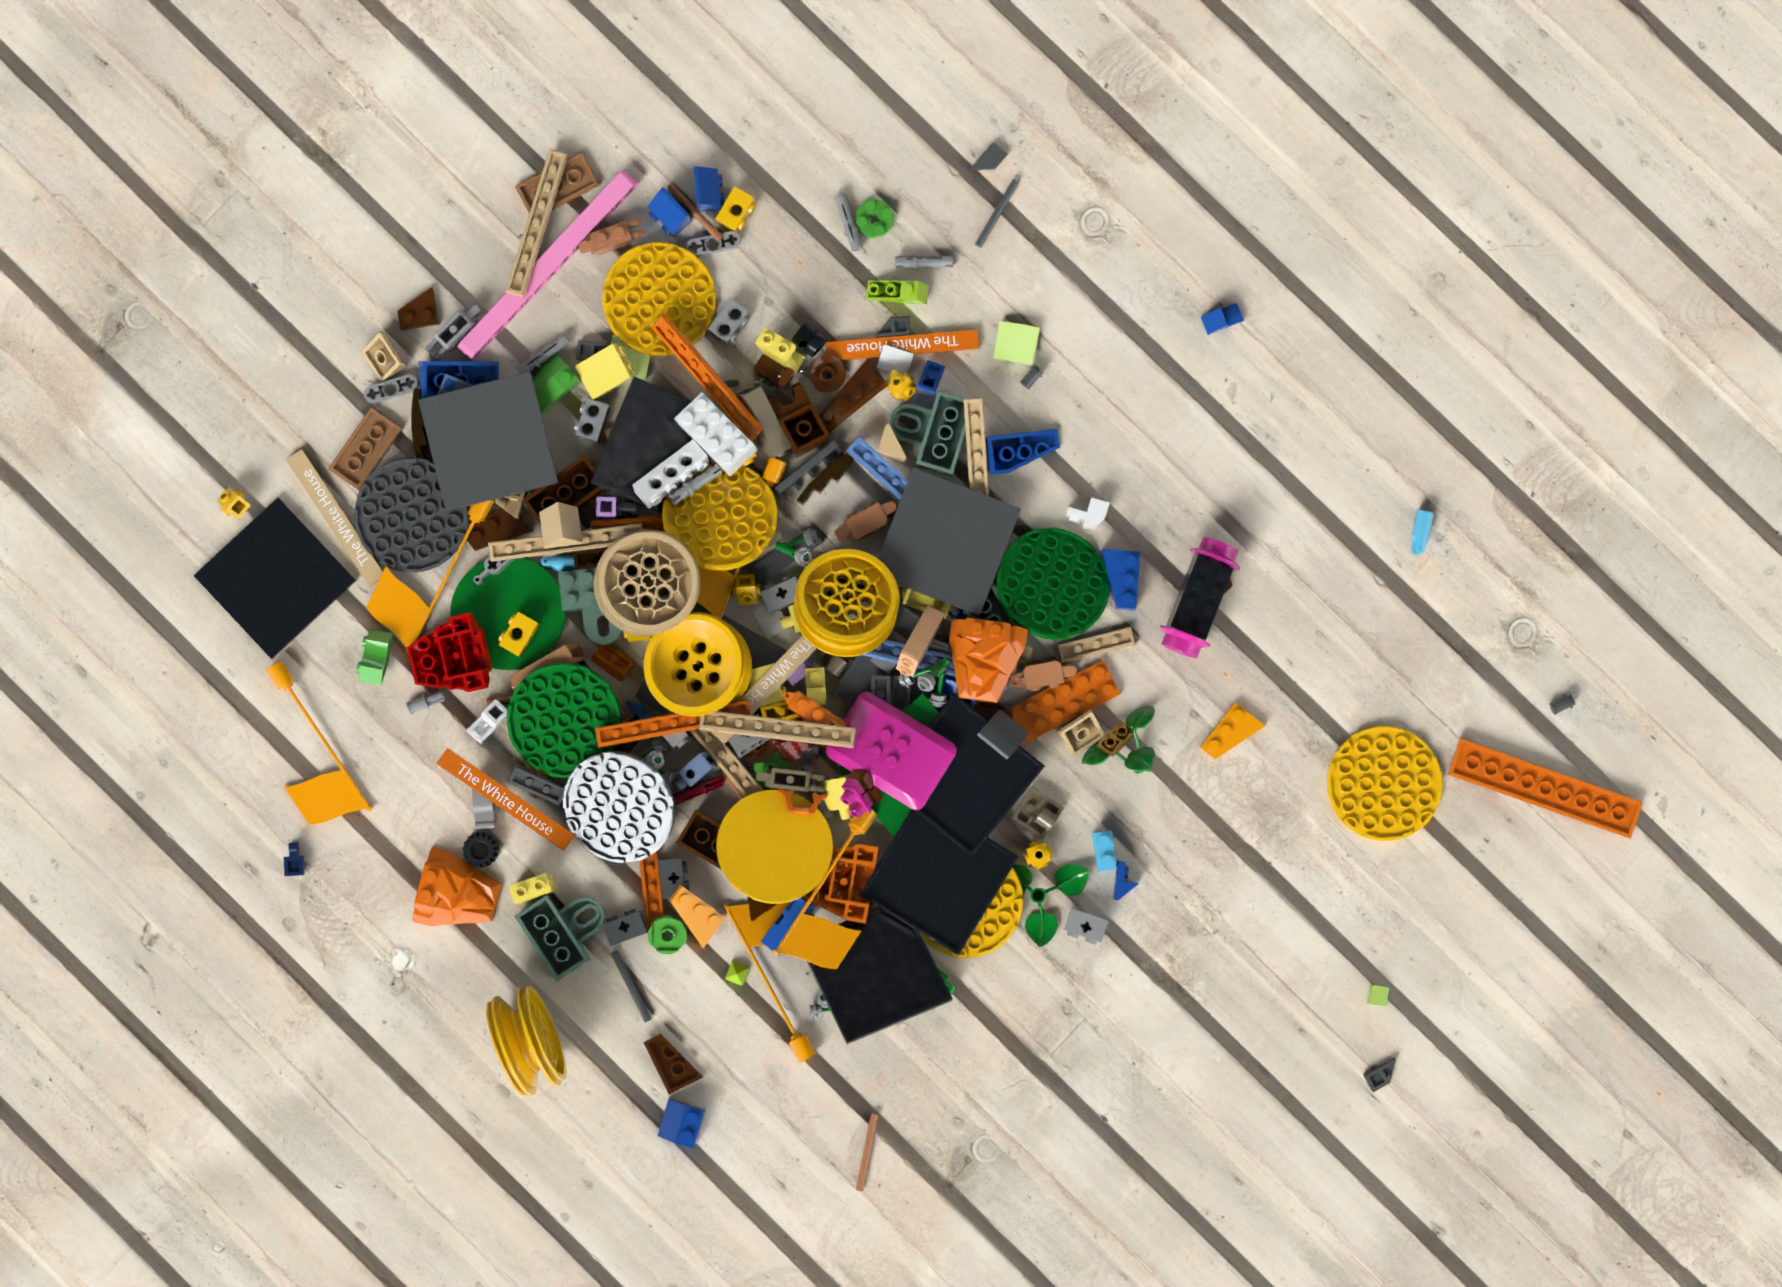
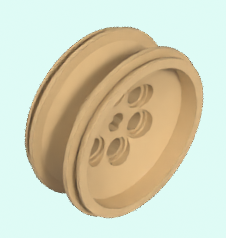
M637 530L619 537L603 553L594 575V594L601 612L614 626L624 632L637 636H653L676 627L691 613L700 591V573L696 560L690 550L674 536L658 530ZM646 558L653 559L654 567H646L644 560ZM627 567H635L637 574L634 576L628 575L626 572ZM667 569L670 572V578L663 579L660 576V571ZM648 577L649 581L653 582L652 586L646 587V583H643V578ZM628 585L633 586L635 594H626L625 587ZM659 589H667L669 596L661 598L658 594ZM644 596L649 597L651 605L643 606L641 598Z

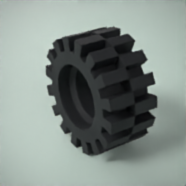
M475 833L469 836L462 848L463 856L467 863L475 867L491 865L499 854L497 841L486 833ZM480 842L488 847L487 855L482 858L475 856L473 852L474 846Z

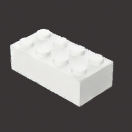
M702 392L674 418L677 424L729 476L737 471L757 451L755 445Z

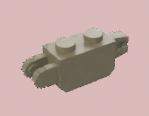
M772 768L767 769V773L757 772L756 780L765 781V786L775 789L824 792V788L821 786H809L810 779L823 781L826 776L810 774L811 772Z

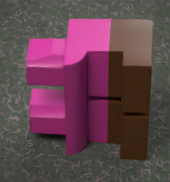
M854 769L841 786L844 793L840 799L849 806L853 803L849 812L854 817L860 818L864 812L871 813L870 807L874 802H880L884 797L880 790L874 786V782L868 772Z

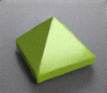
M731 961L725 979L743 986L750 968Z

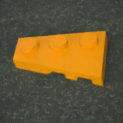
M1235 702L1200 746V749L1215 760L1265 727V725Z
M679 885L669 899L700 946L704 948L726 917L682 885Z

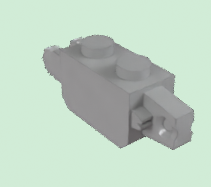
M475 304L469 311L466 308L463 311H457L434 334V339L425 347V350L430 352L440 343L443 347L435 353L433 358L436 361L447 351L451 352L476 326L475 324L478 322L476 317L482 310Z

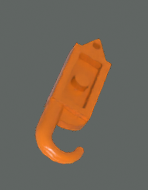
M799 691L782 692L787 708L807 721L828 725L834 723L837 726L847 727L842 719Z

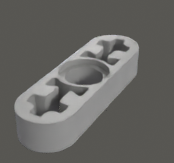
M729 231L721 233L723 240L727 241L730 239V236H733L734 239H737L734 245L726 242L724 243L725 247H722L720 239L718 241L719 246L716 249H710L708 242L715 238L712 235L690 239L686 244V249L689 250L693 243H696L697 246H702L701 241H705L707 251H703V247L698 248L697 252L689 250L699 257L737 249L740 246L741 239L737 232Z
M407 374L367 387L364 391V397L369 403L377 404L413 393L414 388L419 387V382L415 376ZM408 379L415 382L412 384V388L408 386L402 387L404 391H401L398 384L399 381L402 385L406 384ZM389 384L396 385L397 390L394 394L386 392ZM380 387H382V391L385 394V397H382V394H377L374 400L368 397L371 394V390H374L376 393L380 392Z

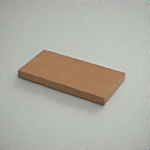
M583 152L568 158L552 210L600 186ZM542 172L515 186L529 213Z
M370 407L328 470L357 490H360L363 483L374 472L403 428L373 407Z

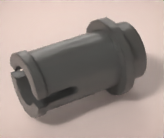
M1037 365L1031 366V370L1020 381L1028 390L1039 377L1042 378L1043 371Z
M1565 694L1564 698L1549 704L1554 715L1569 707L1572 709L1576 705L1571 694L1568 696Z

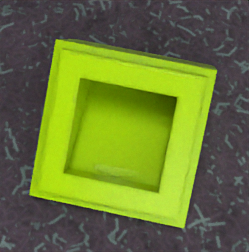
M1370 984L1367 1004L1387 1006L1389 987Z

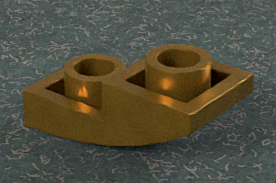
M1119 721L1111 732L1108 731L1097 744V747L1110 756H1115L1134 736L1132 728Z

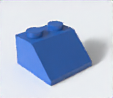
M695 166L694 178L698 210L700 212L721 210V204L725 203L724 193H720V186H723L722 174H718V169Z
M663 187L647 206L650 211L648 215L655 222L658 220L663 225L661 228L668 236L672 234L675 238L691 223L689 214Z
M668 1099L657 1136L693 1149L706 1109Z

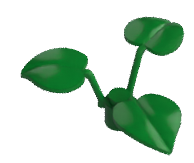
M1153 706L1139 708L1130 713L1126 719L1127 727L1132 728L1137 751L1130 752L1127 756L1128 758H1125L1119 752L1116 754L1125 762V767L1133 770L1136 774L1144 771L1152 772L1155 751L1151 747L1140 748L1136 730L1137 728H1145L1152 721L1155 714ZM1095 743L1085 752L1082 764L1098 765L1105 762L1110 755L1097 747L1098 743Z
M1014 864L1013 868L1021 882L1023 895L1026 889L1031 892V900L1038 903L1040 914H1031L1025 922L1028 936L1038 947H1042L1051 941L1058 926L1057 919L1053 914H1044L1042 903L1046 901L1047 893L1061 887L1065 895L1076 896L1080 894L1086 886L1089 874L1087 868L1076 864L1060 867L1055 873V880L1059 884L1045 890L1043 888L1032 889L1028 886L1032 882L1031 871L1024 865Z

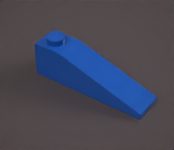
M419 361V384L422 399L437 395L444 374L473 385L498 380L499 362Z
M1058 429L985 437L987 469L991 475L1011 473L1060 448Z

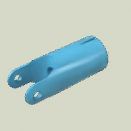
M1417 510L1412 532L1411 551L1413 554H1421L1425 550L1434 513L1423 510Z
M558 554L541 559V564L545 569L557 571L575 570L573 554Z

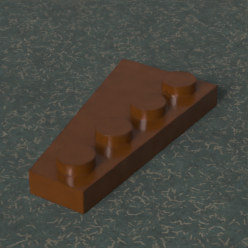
M867 358L819 415L829 433L888 386V383L869 358Z

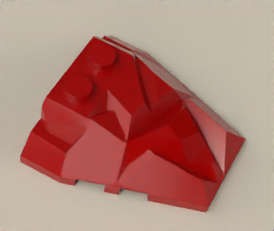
M471 612L449 618L446 623L434 628V631L424 635L407 647L415 685L436 688L444 687L450 690L459 689L465 692L489 687V673L492 671V663L485 632L482 627H478L477 620Z

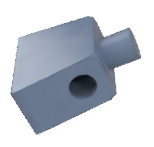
M703 751L679 771L681 776L674 782L680 790H683L687 785L690 787L694 786L713 771L718 764L707 751ZM691 770L695 772V776L692 775Z

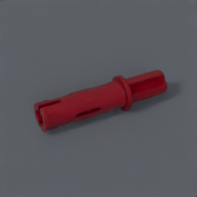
M717 776L705 782L702 780L697 785L672 794L675 806L702 794H709V791L724 786L723 778Z

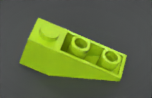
M868 280L866 299L905 304H927L929 285L920 281Z

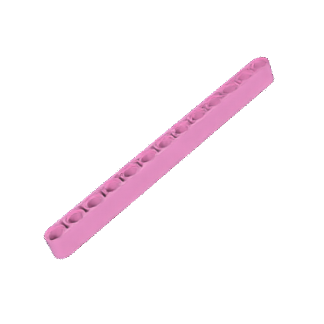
M625 169L622 170L535 262L525 298L506 293L464 337L457 348L471 361L474 360L579 249L578 244L586 242V237H589L590 233L595 232L633 192L639 182Z

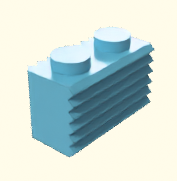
M1112 831L1092 833L1097 871L1117 868V862H1115L1116 855L1113 850L1115 847L1113 846Z

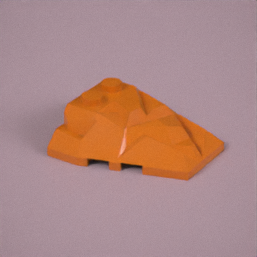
M974 618L952 620L949 641L959 698L998 703L1009 682L1008 679L1012 671L1017 667V662L1026 649L1028 629L1011 626V624Z
M863 844L847 847L817 892L812 903L846 921L866 924L871 902L859 894L876 868L879 847ZM842 847L833 849L830 865ZM810 891L808 894L802 896V898L808 900L812 895L813 891Z
M432 847L427 862H425L414 901L415 908L412 922L428 926L492 922L502 884L470 865V863H467V861H464L453 852Z

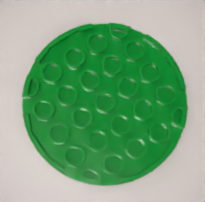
M1050 528L1029 531L1013 541L1004 552L996 573V589L1000 603L1008 617L1018 627L1028 629V633L1049 640H1063L1080 635L1092 627L1100 618L1108 602L1110 584L1103 559L1100 558L1094 550L1095 548L1088 541L1068 530Z
M516 558L500 574H489L483 580V584L477 585L473 578L479 576L485 570V561L469 570L457 585L451 601L450 618L470 612L477 620L478 627L484 629L493 669L507 671L523 669L548 655L562 635L566 612L562 611L560 587L547 570L526 558ZM491 562L490 565L492 567L490 569L493 568L496 570L498 568L496 566L498 562ZM517 612L540 624L521 658L499 646L500 641H498L502 632L508 630L510 626L508 622L513 614L516 615ZM514 630L513 637L515 639L521 638L522 630Z
M566 662L548 664L527 675L513 692L507 711L508 732L516 751L519 752L527 764L537 771L559 778H569L577 766L595 754L614 751L617 744L598 747L595 728L622 723L620 703L608 682L598 673L585 666Z

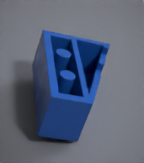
M1102 549L1101 554L1106 567L1115 609L1135 611L1140 552Z
M802 898L791 901L761 940V943L771 951L776 950L806 904V901ZM809 905L804 914L815 916L812 913L814 908Z

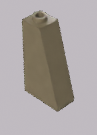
M762 387L746 388L737 393V398L764 428L756 438L767 456L780 458L786 455V450L790 449L791 446Z

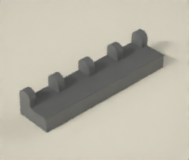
M832 441L775 487V491L784 502L787 500V497L783 493L792 486L800 490L801 488L797 482L807 474L812 479L816 477L812 470L821 462L829 466L830 463L826 458L835 451L840 456L844 454L835 441Z

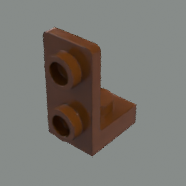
M762 354L753 368L754 371L784 390L795 375L794 370L789 367L785 368L765 354Z

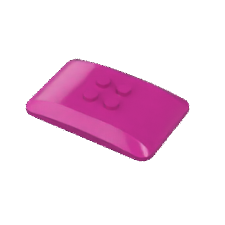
M863 692L858 696L843 720L847 727L856 728L854 748L828 745L826 748L827 756L851 772L854 769L868 772L874 782V786L913 810H920L925 806L957 754V748L951 741L870 692Z

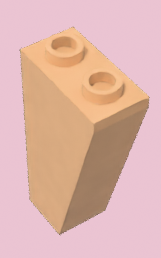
M930 606L926 607L900 653L896 669L901 674L914 677L943 622L945 613Z

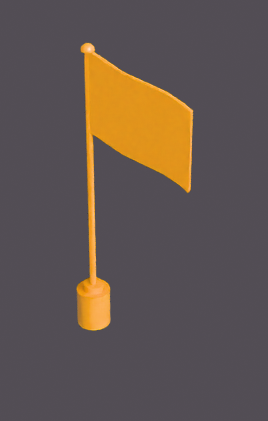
M769 457L762 479L769 487L774 488L775 485L778 486L780 484L787 463ZM698 567L700 591L697 603L705 607L712 615L722 619L736 581L735 576L738 575L741 567L736 568L734 576L728 570H708Z
M493 500L470 506L467 514L470 515L469 519L472 522L430 607L413 590L398 580L387 566L385 567L366 608L377 621L392 631L406 647L418 640L475 522L479 524L480 521H485L494 503Z
M281 660L269 667L266 672L277 689L289 691L341 769L340 771L319 775L297 785L283 786L308 824L324 823L358 810L366 809V811H371L373 806L368 804L291 689L293 686L292 682L295 679Z
M873 810L871 813L864 812L860 818L852 817L848 823L852 833L777 949L773 950L775 956L781 953L801 958L823 968L837 969L861 930L845 928L824 918L804 913L854 835H864L877 816Z
M790 902L775 905L755 921H751L749 904L730 906L728 903H725L723 909H726L793 1034L790 1037L792 1041L789 1042V1045L799 1063H802L816 1055V1052L806 1034L796 1033L750 948L764 946L761 940Z

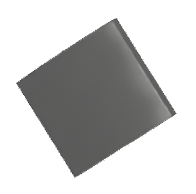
M872 675V694L900 711H903L911 704L912 685L910 688H907L905 685L902 686L898 676Z
M999 710L977 735L1005 759H1008L1030 733L1002 710Z

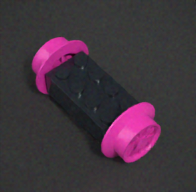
M1208 537L1202 538L1199 548H1190L1189 551L1194 556L1167 625H1160L1159 627L1165 633L1161 643L1162 646L1197 659L1201 648L1210 647V644L1206 642V638L1233 570H1240V567L1235 562L1239 550Z

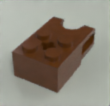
M799 382L792 385V393L795 399L791 404L783 405L775 396L767 398L795 458L830 441V435ZM801 428L804 430L808 429L807 433H801Z

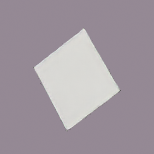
M884 345L876 368L892 372L894 369L901 374L904 372L908 373L914 354Z
M765 604L752 612L768 639L784 630L780 622V618L784 616L780 610L770 614Z

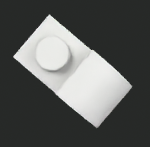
M1091 497L1087 512L1068 507L1066 517H1069V521L1075 523L1084 521L1082 529L1096 528L1106 517L1109 502Z
M495 699L467 729V732L477 742L482 744L506 720L508 710Z

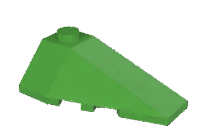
M557 353L541 366L533 379L541 415L546 413L581 383L580 379Z

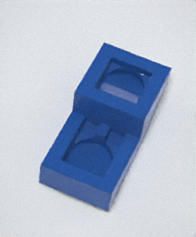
M627 700L626 705L641 719L652 718L645 715L646 706Z

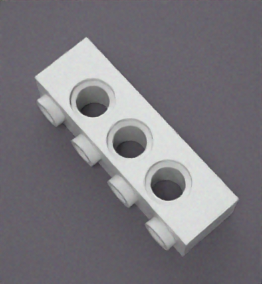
M691 440L633 484L635 494L648 508L658 505L665 496L675 492L677 487L685 482L687 483L693 475L707 467L709 464L707 454L694 440ZM687 462L691 463L688 466H684V464ZM670 474H676L674 477H668ZM656 485H661V486H660L659 488H657V489H654V488H653V487L656 486Z

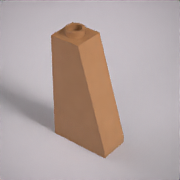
M579 642L566 644L509 676L510 686L515 691L516 687L527 675L545 665L560 662L579 664L587 660V657Z

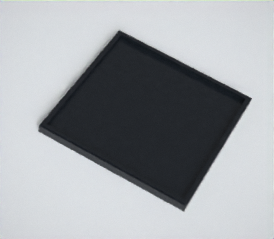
M633 376L590 483L646 506L635 494L633 484L692 440L674 419L692 401ZM687 462L684 464V466H688L691 463ZM670 474L668 477H674L676 474ZM656 485V486H654L653 488H654V489H657V488H659L661 485ZM666 496L658 505L652 506L650 509L662 513Z
M280 498L274 500L194 575L202 586L271 659H274L356 582V579Z
M954 693L928 725V728L951 741L957 748V754L925 806L915 811L970 856H973L1044 769L1045 765L1021 746L1008 759H1005L977 735L989 720Z
M911 809L859 895L959 956L1019 856L990 838H987L976 853L970 856L919 813Z
M880 907L868 912L866 924L852 921H844L838 924L845 928L861 930L837 969L823 968L807 961L846 1044L855 1042L953 1000L920 932Z

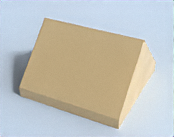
M382 331L361 351L381 382L390 379L407 367L388 337Z
M890 424L885 425L877 453L883 458L904 464L907 457Z
M557 502L539 512L544 549L583 544L578 507Z
M1091 710L1057 732L1073 757L1105 736Z

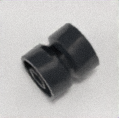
M805 322L791 341L799 348L804 347V352L813 358L821 350L828 338L820 332L816 333L815 328L808 322Z

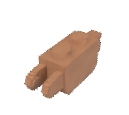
M641 219L627 223L624 221L590 233V236L586 237V242L578 244L580 253L583 254L591 251V254L602 255L633 243L632 240L646 234L645 230H639L632 234L629 233L628 229L641 225Z
M890 501L880 506L879 502L876 504L871 502L863 507V511L850 513L846 516L848 519L845 520V523L834 531L838 541L840 542L852 537L859 541L886 527L887 517L897 510L896 503Z
M1053 657L1024 663L1021 667L1022 671L1010 675L1009 682L1011 688L1025 687L1026 690L1037 691L1042 686L1049 685L1050 688L1060 686V683L1064 682V678L1077 674V669L1074 663L1061 664L1058 659Z

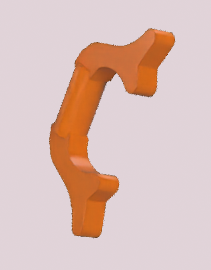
M779 789V794L785 799L786 808L791 814L813 815L819 803L827 798V794L818 795L813 793V805L811 807H799L791 803L793 790L787 792Z

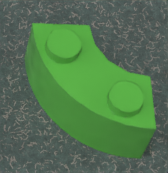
M370 629L368 635L364 636L362 647H365L361 662H358L356 673H359V681L376 685L382 684L390 657L393 633Z

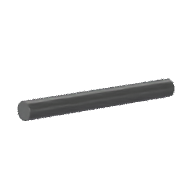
M1012 179L975 243L977 247L981 248L1017 188L1018 181Z
M618 950L611 953L644 1022L652 1020Z

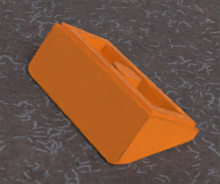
M600 645L591 658L594 664L620 682L624 680L635 664L610 645Z

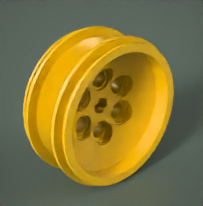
M855 549L832 550L816 557L802 571L795 590V621L802 635L817 649L840 657L863 655L879 647L891 634L896 623L900 604L899 588L889 568L873 555ZM844 579L847 583L841 584L838 580ZM858 584H862V585H864L866 588H864V589H859V588L857 587V585H858ZM829 591V592H831L833 595H832V596H826V595L824 594V592ZM868 602L870 606L866 607L863 606L861 603ZM836 609L838 613L832 614L829 610ZM854 614L857 618L851 619L848 615Z
M692 612L676 627L652 636L645 651L644 676L650 692L662 706L676 714L698 717L714 713L728 703L738 702L744 696L751 680L752 658L746 641L733 626L714 615ZM701 644L706 645V650L703 653L698 651ZM684 652L689 653V657L686 661H682L681 656ZM720 654L721 661L715 664L713 661L714 657ZM701 663H703L704 667L701 668L698 672L697 666H700ZM682 671L687 673L684 680L679 679V674ZM719 674V680L716 683H712V676ZM697 682L702 683V688L699 691L694 689Z
M520 986L517 989L519 1010H514L500 996H494L492 1001L486 1005V1017L495 1051L507 1078L520 1095L524 1096L527 1094L532 1096L536 1093L537 1075L540 1069L553 1086H558L561 1084V1081L566 1079L567 1068L557 1030L542 998L532 986Z

